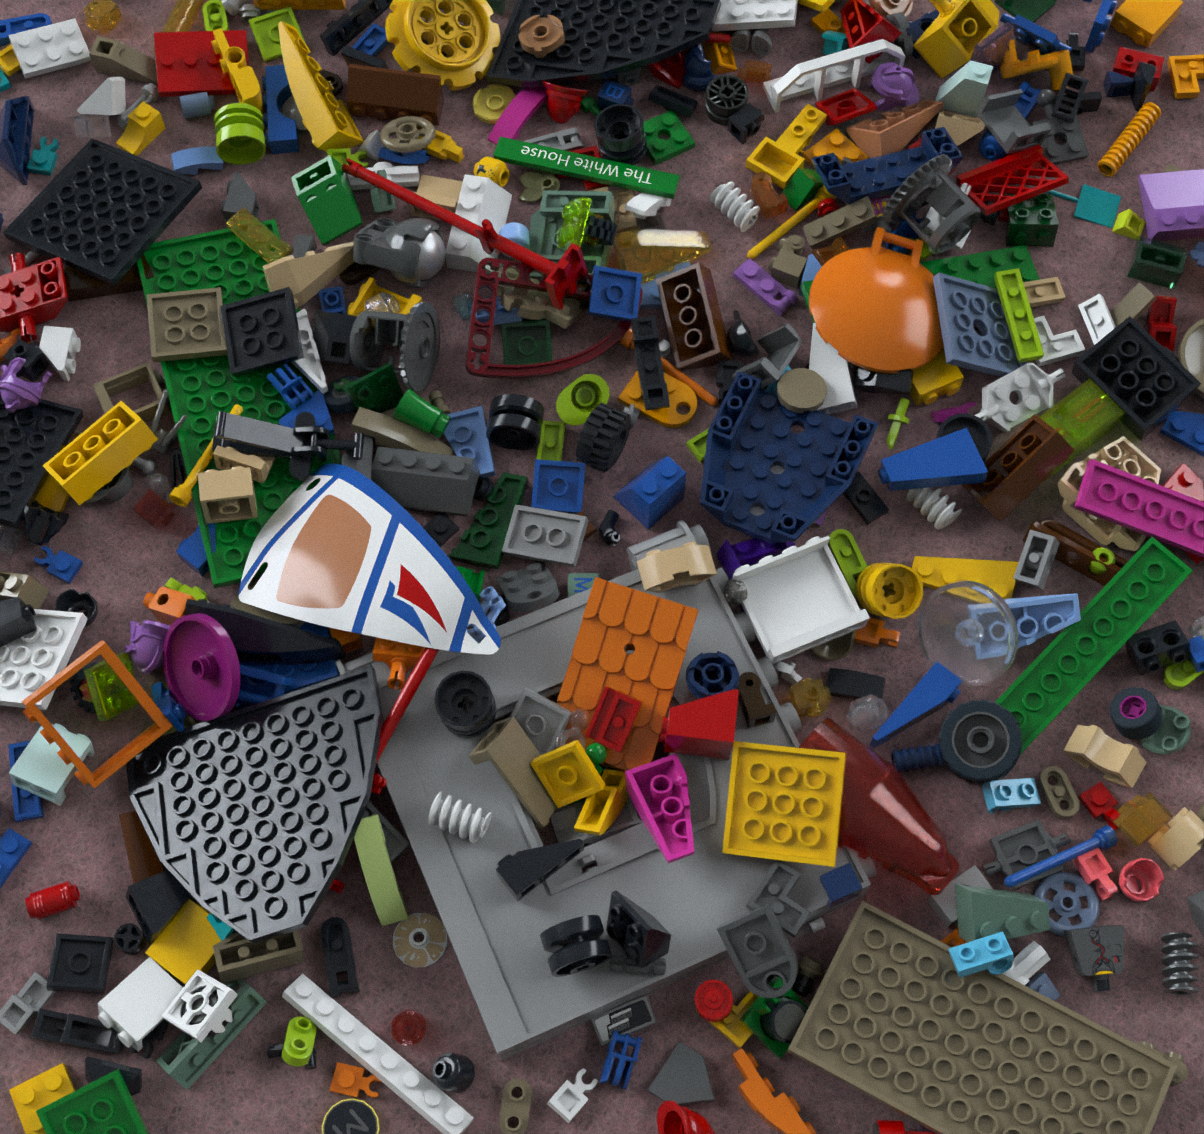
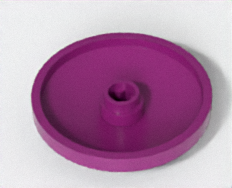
M195 613L175 620L168 629L163 646L165 677L174 699L183 706L188 715L197 720L209 721L225 716L235 705L240 690L239 660L231 638L214 618L205 614Z

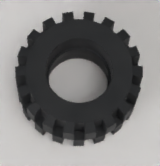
M604 403L598 404L588 416L581 430L576 446V459L602 472H607L611 469L621 455L631 428V416Z

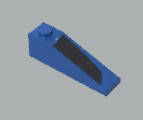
M936 661L872 737L870 746L875 748L940 710L948 701L952 704L961 693L958 688L962 680Z

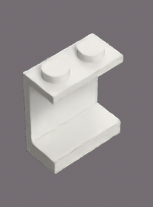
M149 957L98 1003V1018L108 1029L113 1027L119 1033L118 1038L128 1048L133 1046L139 1052L143 1048L142 1039L164 1020L162 1014L183 987Z

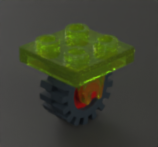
M580 197L565 204L562 211L564 221L562 228L560 227L557 233V249L567 251L572 243L580 247L581 243L591 246L601 244L612 246L617 224L609 220H603L601 215L589 212L592 199Z
M128 653L116 654L135 678ZM105 661L92 662L71 676L73 679L70 680V684L73 687L70 688V692H75V696H73L74 701L78 699L80 701L78 706L80 708L85 706L84 711H91V714L96 713L98 721H107L138 704Z

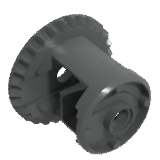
M946 154L932 158L912 173L891 196L882 214V217L888 223L900 222L903 219L935 253H943L956 245L974 227L981 214V209L949 178L948 174L952 168V160ZM925 200L941 217L946 218L932 236L924 230L931 222L927 216L919 224L911 216L919 210Z
M420 302L416 303L408 314L370 310L362 311L355 319L350 335V355L356 369L361 372L371 373L382 367L379 365L384 354L385 344L393 343V346H401L399 368L395 367V356H388L387 364L390 363L396 376L403 377V382L407 388L417 392L425 390L431 382L440 350V327L434 307L430 303Z

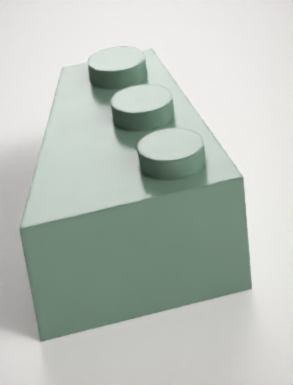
M955 883L959 937L967 942L1002 931L1006 939L1050 930L1048 903L1031 894L991 890L985 887H971Z

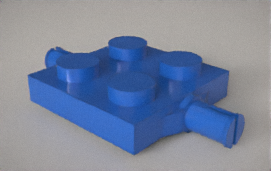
M1004 13L1000 19V22L1011 26L1014 36H1016L1015 39L1023 45L1032 44L1036 47L1035 50H1039L1042 55L1061 50H1069L1070 53L1072 51V47L1061 43L1056 34L1018 14L1014 18Z

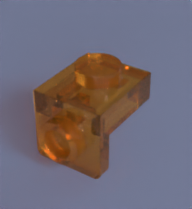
M746 59L744 68H739L737 77L745 83L747 81L758 83L769 81L771 79L772 64Z
M838 237L830 247L814 249L811 254L823 266L828 260L850 250V248L841 237Z

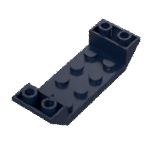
M945 127L923 131L920 147L844 165L839 163L834 153L813 157L811 162L827 191L847 204H851L866 196L871 200L894 194L912 173L936 156L946 154L952 160L950 171L962 161L963 156Z

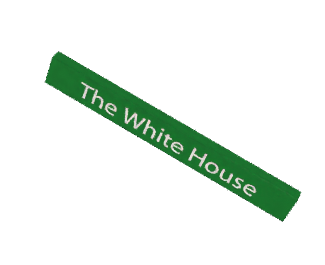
M505 137L499 138L493 155L495 159L509 164L674 199L680 181V175Z

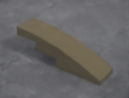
M359 407L351 425V431L375 437L376 445L387 448L453 455L454 452L446 444L409 424Z

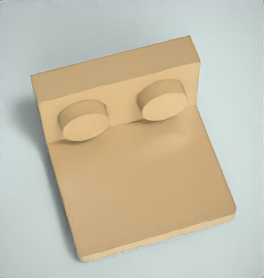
M422 175L417 192L414 193L455 213L463 181ZM409 204L411 216L440 220Z
M218 445L213 453L216 468L230 470L237 466L250 467L252 479L263 484L276 459L274 457L245 455L232 447L224 448Z

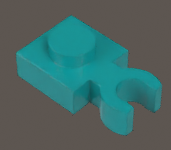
M42 137L39 142L41 149L33 150L27 170L30 173L51 176L58 158L55 151L59 148V143L54 138L52 144L46 145V137Z

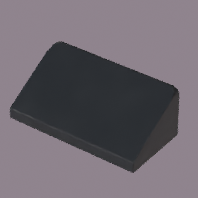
M1139 62L1133 76L1134 83L1129 93L1136 111L1142 108L1156 72V66L1144 62Z

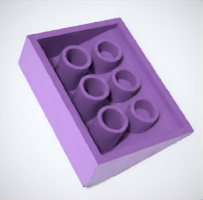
M1204 169L1142 174L1138 176L1149 242L1204 237Z

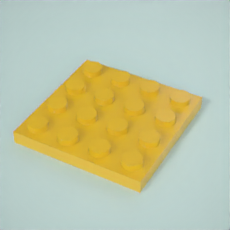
M734 741L722 853L836 867L846 753Z

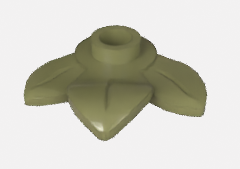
M541 170L523 173L519 180L526 189L521 193L519 199L523 202L532 203L542 199L543 190L560 191L561 185L559 180L555 178L556 174Z

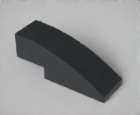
M42 1008L38 1010L30 1039L116 1055L121 1044L118 1038L119 1033L113 1027L108 1029L98 1019L71 1013L64 1014Z

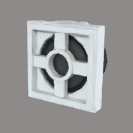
M197 969L162 1014V1017L202 1043L206 1037L223 1033L227 1023L233 1021L230 1004L238 994Z

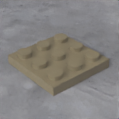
M221 287L147 294L153 362L228 355L220 306L223 305Z

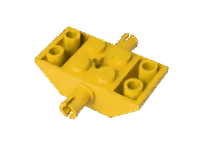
M929 0L938 10L939 16L913 46L940 78H944L968 62L973 55H975L980 63L988 65L994 59V55L991 54L984 43L998 27L1000 12L992 1L951 0L949 2L948 0Z

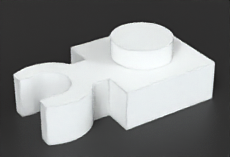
M584 1068L577 1073L574 1085L566 1080L547 1103L567 1123L575 1117L589 1100L583 1093L592 1091L598 1081L594 1079L590 1084H584L582 1082V1076L586 1072Z

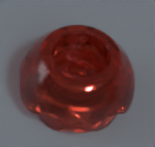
M406 1009L396 1015L391 1023V1033L394 1040L404 1046H412L420 1042L426 1033V1021L423 1015L412 1009ZM407 1026L412 1027L410 1031L406 1030Z

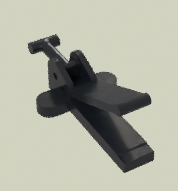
M219 411L214 430L212 451L214 452L218 445L224 448L232 447L245 455L290 459L289 469L292 478L296 481H304L310 476L312 461L327 462L328 449L353 451L352 459L362 460L365 435L355 433L354 441L330 439L328 430L323 427H317L314 416L309 412L299 413L296 416L294 428Z

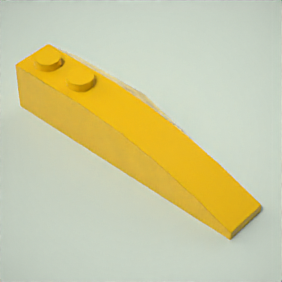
M280 21L278 28L286 75L292 95L303 118L302 123L312 136V143L317 149L326 152L327 149L352 148L362 144L364 140L342 99L337 101L332 91L335 88L330 81H326L321 76L322 68L319 63L311 56H308L311 51L294 26Z

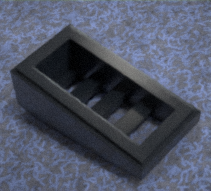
M1066 72L1051 113L1052 117L1071 123L1074 122L1088 79ZM1066 86L1071 87V88H1074V89H1077V90H1079V91H1078V92H1075V91L1066 89ZM1065 93L1076 97V100L1063 96V94ZM1061 100H1062V101H1065V102H1068V103H1071V104H1074V106L1071 107V106L1062 104V103H1061ZM1058 108L1070 111L1071 115L1059 112Z

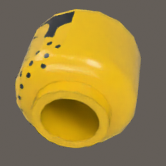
M487 156L483 157L474 166L473 173L475 176L487 177L500 187H504L509 180V170L506 163L501 160Z

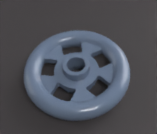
M1058 872L1044 878L1036 887L1034 896L1047 902L1049 911L1054 909L1055 913L1061 917L1057 922L1049 917L1050 930L1048 931L1065 937L1064 930L1093 927L1096 923L1100 910L1099 899L1095 889L1091 884L1087 885L1083 877L1070 872ZM1063 884L1075 885L1074 892L1063 890ZM1049 889L1057 893L1052 902L1045 898ZM1079 897L1087 898L1088 908L1081 909ZM1064 899L1071 902V908H1066L1063 905ZM1078 915L1081 922L1071 926L1068 918Z

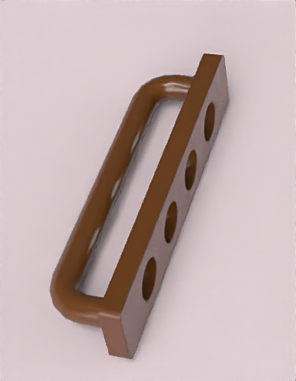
M1044 519L1039 522L1033 521L1023 538V542H1026L1030 530L1056 537L1060 544L1054 559L1103 586L1128 562V560L1113 553L1116 559L1115 564L1111 563L1108 565L1103 563L1108 562V560L1099 556L1100 561L1096 560L1092 551L1102 546L1051 519ZM1068 552L1076 553L1079 559L1071 558ZM1091 561H1098L1105 565L1106 571L1101 575L1094 574L1089 569Z

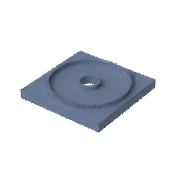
M938 273L933 277L947 364L998 377H1003L1025 365V362L1018 363L996 288L943 273ZM973 325L980 330L981 336L976 333Z

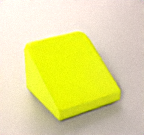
M1127 209L1118 214L1112 232L1139 241L1146 222L1131 209Z

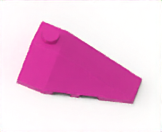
M675 753L625 771L627 793L667 863L669 864L694 855L687 774L677 754Z

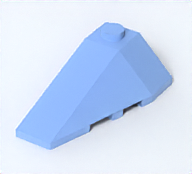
M1077 593L968 603L970 625L978 660L1009 655L1024 645L1032 644L1035 640L1047 634L1055 633L1081 620Z

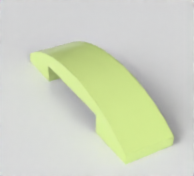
M376 814L362 818L354 840L365 881L382 926L409 919L403 895L399 891L385 845L386 839L379 816Z

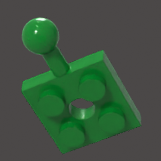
M673 110L644 121L647 141L646 153L654 165L695 148V141ZM664 134L669 136V139H660L658 136Z

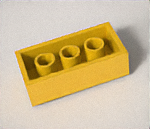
M120 401L46 462L43 467L80 506L83 502L91 499L94 493L102 486L111 482L113 477L121 470L130 466L133 460L140 454L149 450L158 438L135 412Z

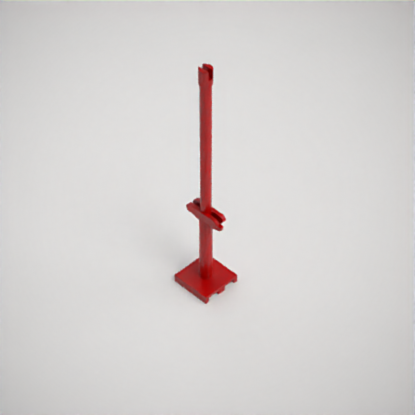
M349 158L346 159L348 165L344 163L342 165L343 172L355 178H360L479 239L483 250L487 254L491 255L494 251L499 255L502 252L547 275L545 284L553 307L562 310L564 307L562 299L567 293L573 295L576 291L577 285L575 281L580 275L586 277L588 274L581 247L574 243L570 245L559 262L555 263L497 234L488 219L482 221L483 227L364 168L363 165Z
M425 647L381 728L376 764L439 649ZM375 772L371 793L380 794L381 788L386 786L387 780ZM335 878L329 889L341 894L346 884Z

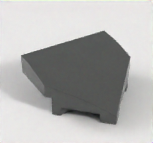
M679 1041L649 1087V1092L662 1101H675L678 1105L686 1107L702 1102L710 1103L715 1101L710 1082V1071L705 1058Z

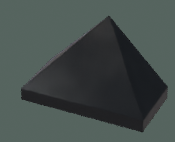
M89 1056L86 1057L85 1075L88 1084L119 1069L131 1096L140 1093L142 1088V1069Z

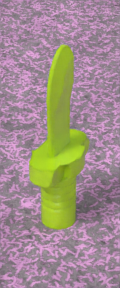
M900 398L895 414H889L888 420L893 421L887 436V445L890 450L895 446L901 424L908 425L910 420L904 417L910 402L906 398Z

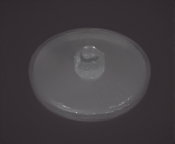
M956 581L938 588L927 598L922 606L918 621V635L922 650L932 666L936 661L962 680L960 685L965 686L987 684L1003 675L1009 669L1018 649V629L1009 606L994 590L974 581Z

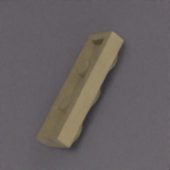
M866 196L802 227L810 247L814 249L878 220L869 197Z

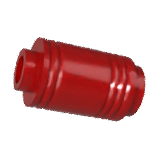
M66 881L30 893V897L25 898V904L30 918H37L39 920L77 907V901L81 900L77 885H72L70 881Z

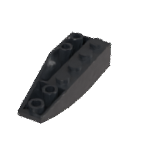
M187 599L185 616L201 613L214 618L231 638L239 661L261 664H303L344 659L346 656L340 641L333 637L317 635L238 610L228 604L220 606L204 599H199L198 601Z

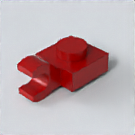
M1101 781L1079 795L1078 799L1095 820L1102 816L1113 830L1122 826V823L1125 821L1124 817L1119 811L1113 809L1118 802Z

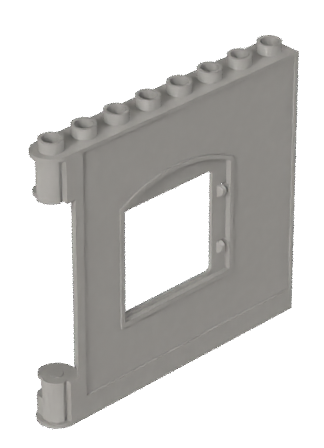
M681 520L676 523L675 529L628 547L626 551L632 571L609 580L610 582L699 609L669 709L698 700L689 690L686 683V669L690 662L700 653H717V651L728 655L735 662L739 677L745 672H753L761 679L760 690L765 704L773 703L777 712L774 722L748 729L738 701L734 741L801 748L795 734L802 732L800 718L790 702L779 705L771 689L779 684L776 671L768 657L765 656L756 660L748 644L755 640L754 629L745 612L742 611L735 615L732 613L726 598L733 596V592L724 570L721 567L716 569L717 575L698 585L680 586L663 593L644 590L637 561L645 558L646 553L649 551H664L681 547L685 543L693 541L697 542V545H708L710 549L707 536L702 527L698 524L689 528ZM592 588L497 626L496 631L500 635L501 645L494 654L483 655L439 650L377 762L382 777L387 780L386 787L500 1061L591 1021L592 1018L609 1010L647 996L731 958L717 928L724 923L751 912L746 905L775 862L773 859L722 853L732 747L729 760L676 753L687 774L694 855L668 864L642 822L585 847L584 851L518 902L498 878L496 868L499 867L497 864L503 857L508 854L513 856L518 851L542 847L543 843L530 814L492 762L489 760L474 765L469 758V755L488 730L472 738L458 737L449 732L437 713L434 702L435 692L440 682L449 674L461 670L475 672L482 676L491 688L497 707L495 720L512 713L525 687L545 698L559 694ZM628 650L626 653L632 654L634 651ZM373 652L344 664L341 663V660L335 661L340 675L370 665L374 667L383 711V725L402 690H397L399 682H396L395 689L388 687L387 681L391 671L389 666L385 662L373 661ZM415 665L410 669L408 673H406L405 683L408 680ZM559 684L558 687L549 690V688L554 687V686H556V685ZM466 704V708L463 709L464 712H469V707H472L471 704ZM440 791H442L441 800L443 801L449 794L452 795L451 804L453 805L458 799H461L462 809L471 803V813H475L479 807L482 808L483 818L489 812H492V818L484 836L476 843H471L469 836L461 839L459 831L452 835L449 833V827L446 830H440L439 823L435 826L429 824L431 805ZM843 802L841 805L836 867L782 861L801 873L800 878L787 897L810 911V915L804 924L864 898L871 886L869 878L876 876L875 865L867 849L863 845L853 849L844 832V829L851 827V820ZM595 862L597 863V866L586 870L584 873L582 872L581 868ZM850 863L862 886V891L859 896L829 908L827 905L828 896L820 882V876ZM616 890L653 915L671 934L668 954L661 957L666 959V972L664 975H653V972H649V974L626 973V970L613 972L610 970L609 959L596 967L579 973L559 977L552 976L548 958L553 953L544 951L540 934L543 931L561 922L586 915H599L604 928V933L599 939L608 940L612 955H623V958H627L624 949L616 941H613L606 931L611 893Z

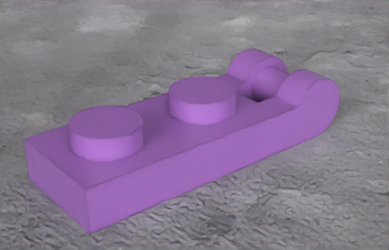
M750 258L733 272V277L779 316L786 312V308L789 305L792 306L798 301L797 295L792 290H787ZM780 296L782 299L776 300L775 298Z

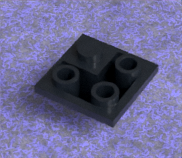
M316 310L313 338L320 360L354 365L350 355V335L357 316Z
M617 890L612 892L606 931L609 937L624 949L627 957L634 960L640 968H643L668 954L671 934L653 915Z

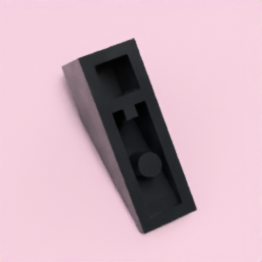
M581 839L518 851L513 856L508 854L498 862L497 865L499 867L496 868L497 876L518 902L584 851V843Z

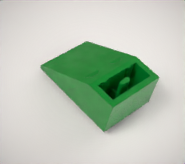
M331 155L291 177L296 195L323 246L363 224L347 173L342 171V164Z

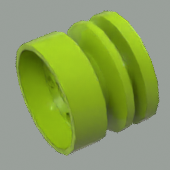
M233 103L223 106L215 113L216 153L220 159L233 165L255 163L262 159L265 155L266 144L264 119L259 109L246 103Z

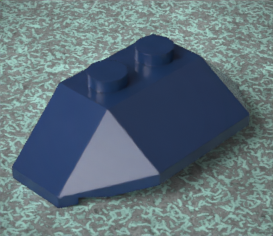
M29 96L6 100L0 112V165L22 185H27L28 182L27 166L30 160L34 107Z

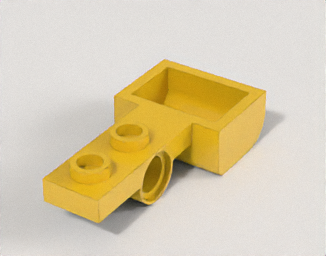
M222 28L213 30L215 39L211 41L216 55H221L222 59L219 60L223 73L228 72L239 103L255 106L263 115L265 111L260 85L253 68L247 66L244 51L239 47H229Z
M807 104L776 142L768 137L762 140L747 158L746 168L764 179L765 173L768 174L772 179V183L784 190L798 168L803 169L805 159L798 154L799 152L803 153L804 147L810 145L813 135L826 121L827 114Z

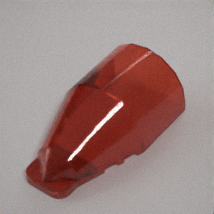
M830 717L825 718L810 733L799 748L846 753L838 847L842 849L845 845L859 852L858 857L865 860L867 857L883 863L882 868L914 882L929 894L940 895L959 871L958 861L948 853L947 839L893 764Z

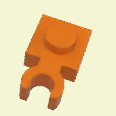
M337 1062L329 1091L358 1098L360 1090H362L371 1098H379L380 1094L372 1092L370 1085L375 1081L383 1082L374 1075L368 1078L364 1077L365 1068Z

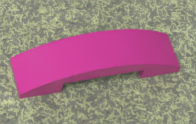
M545 86L523 88L504 110L492 129L488 140L496 145L500 137L516 140L520 135V129L543 103L547 104L548 95L546 94Z

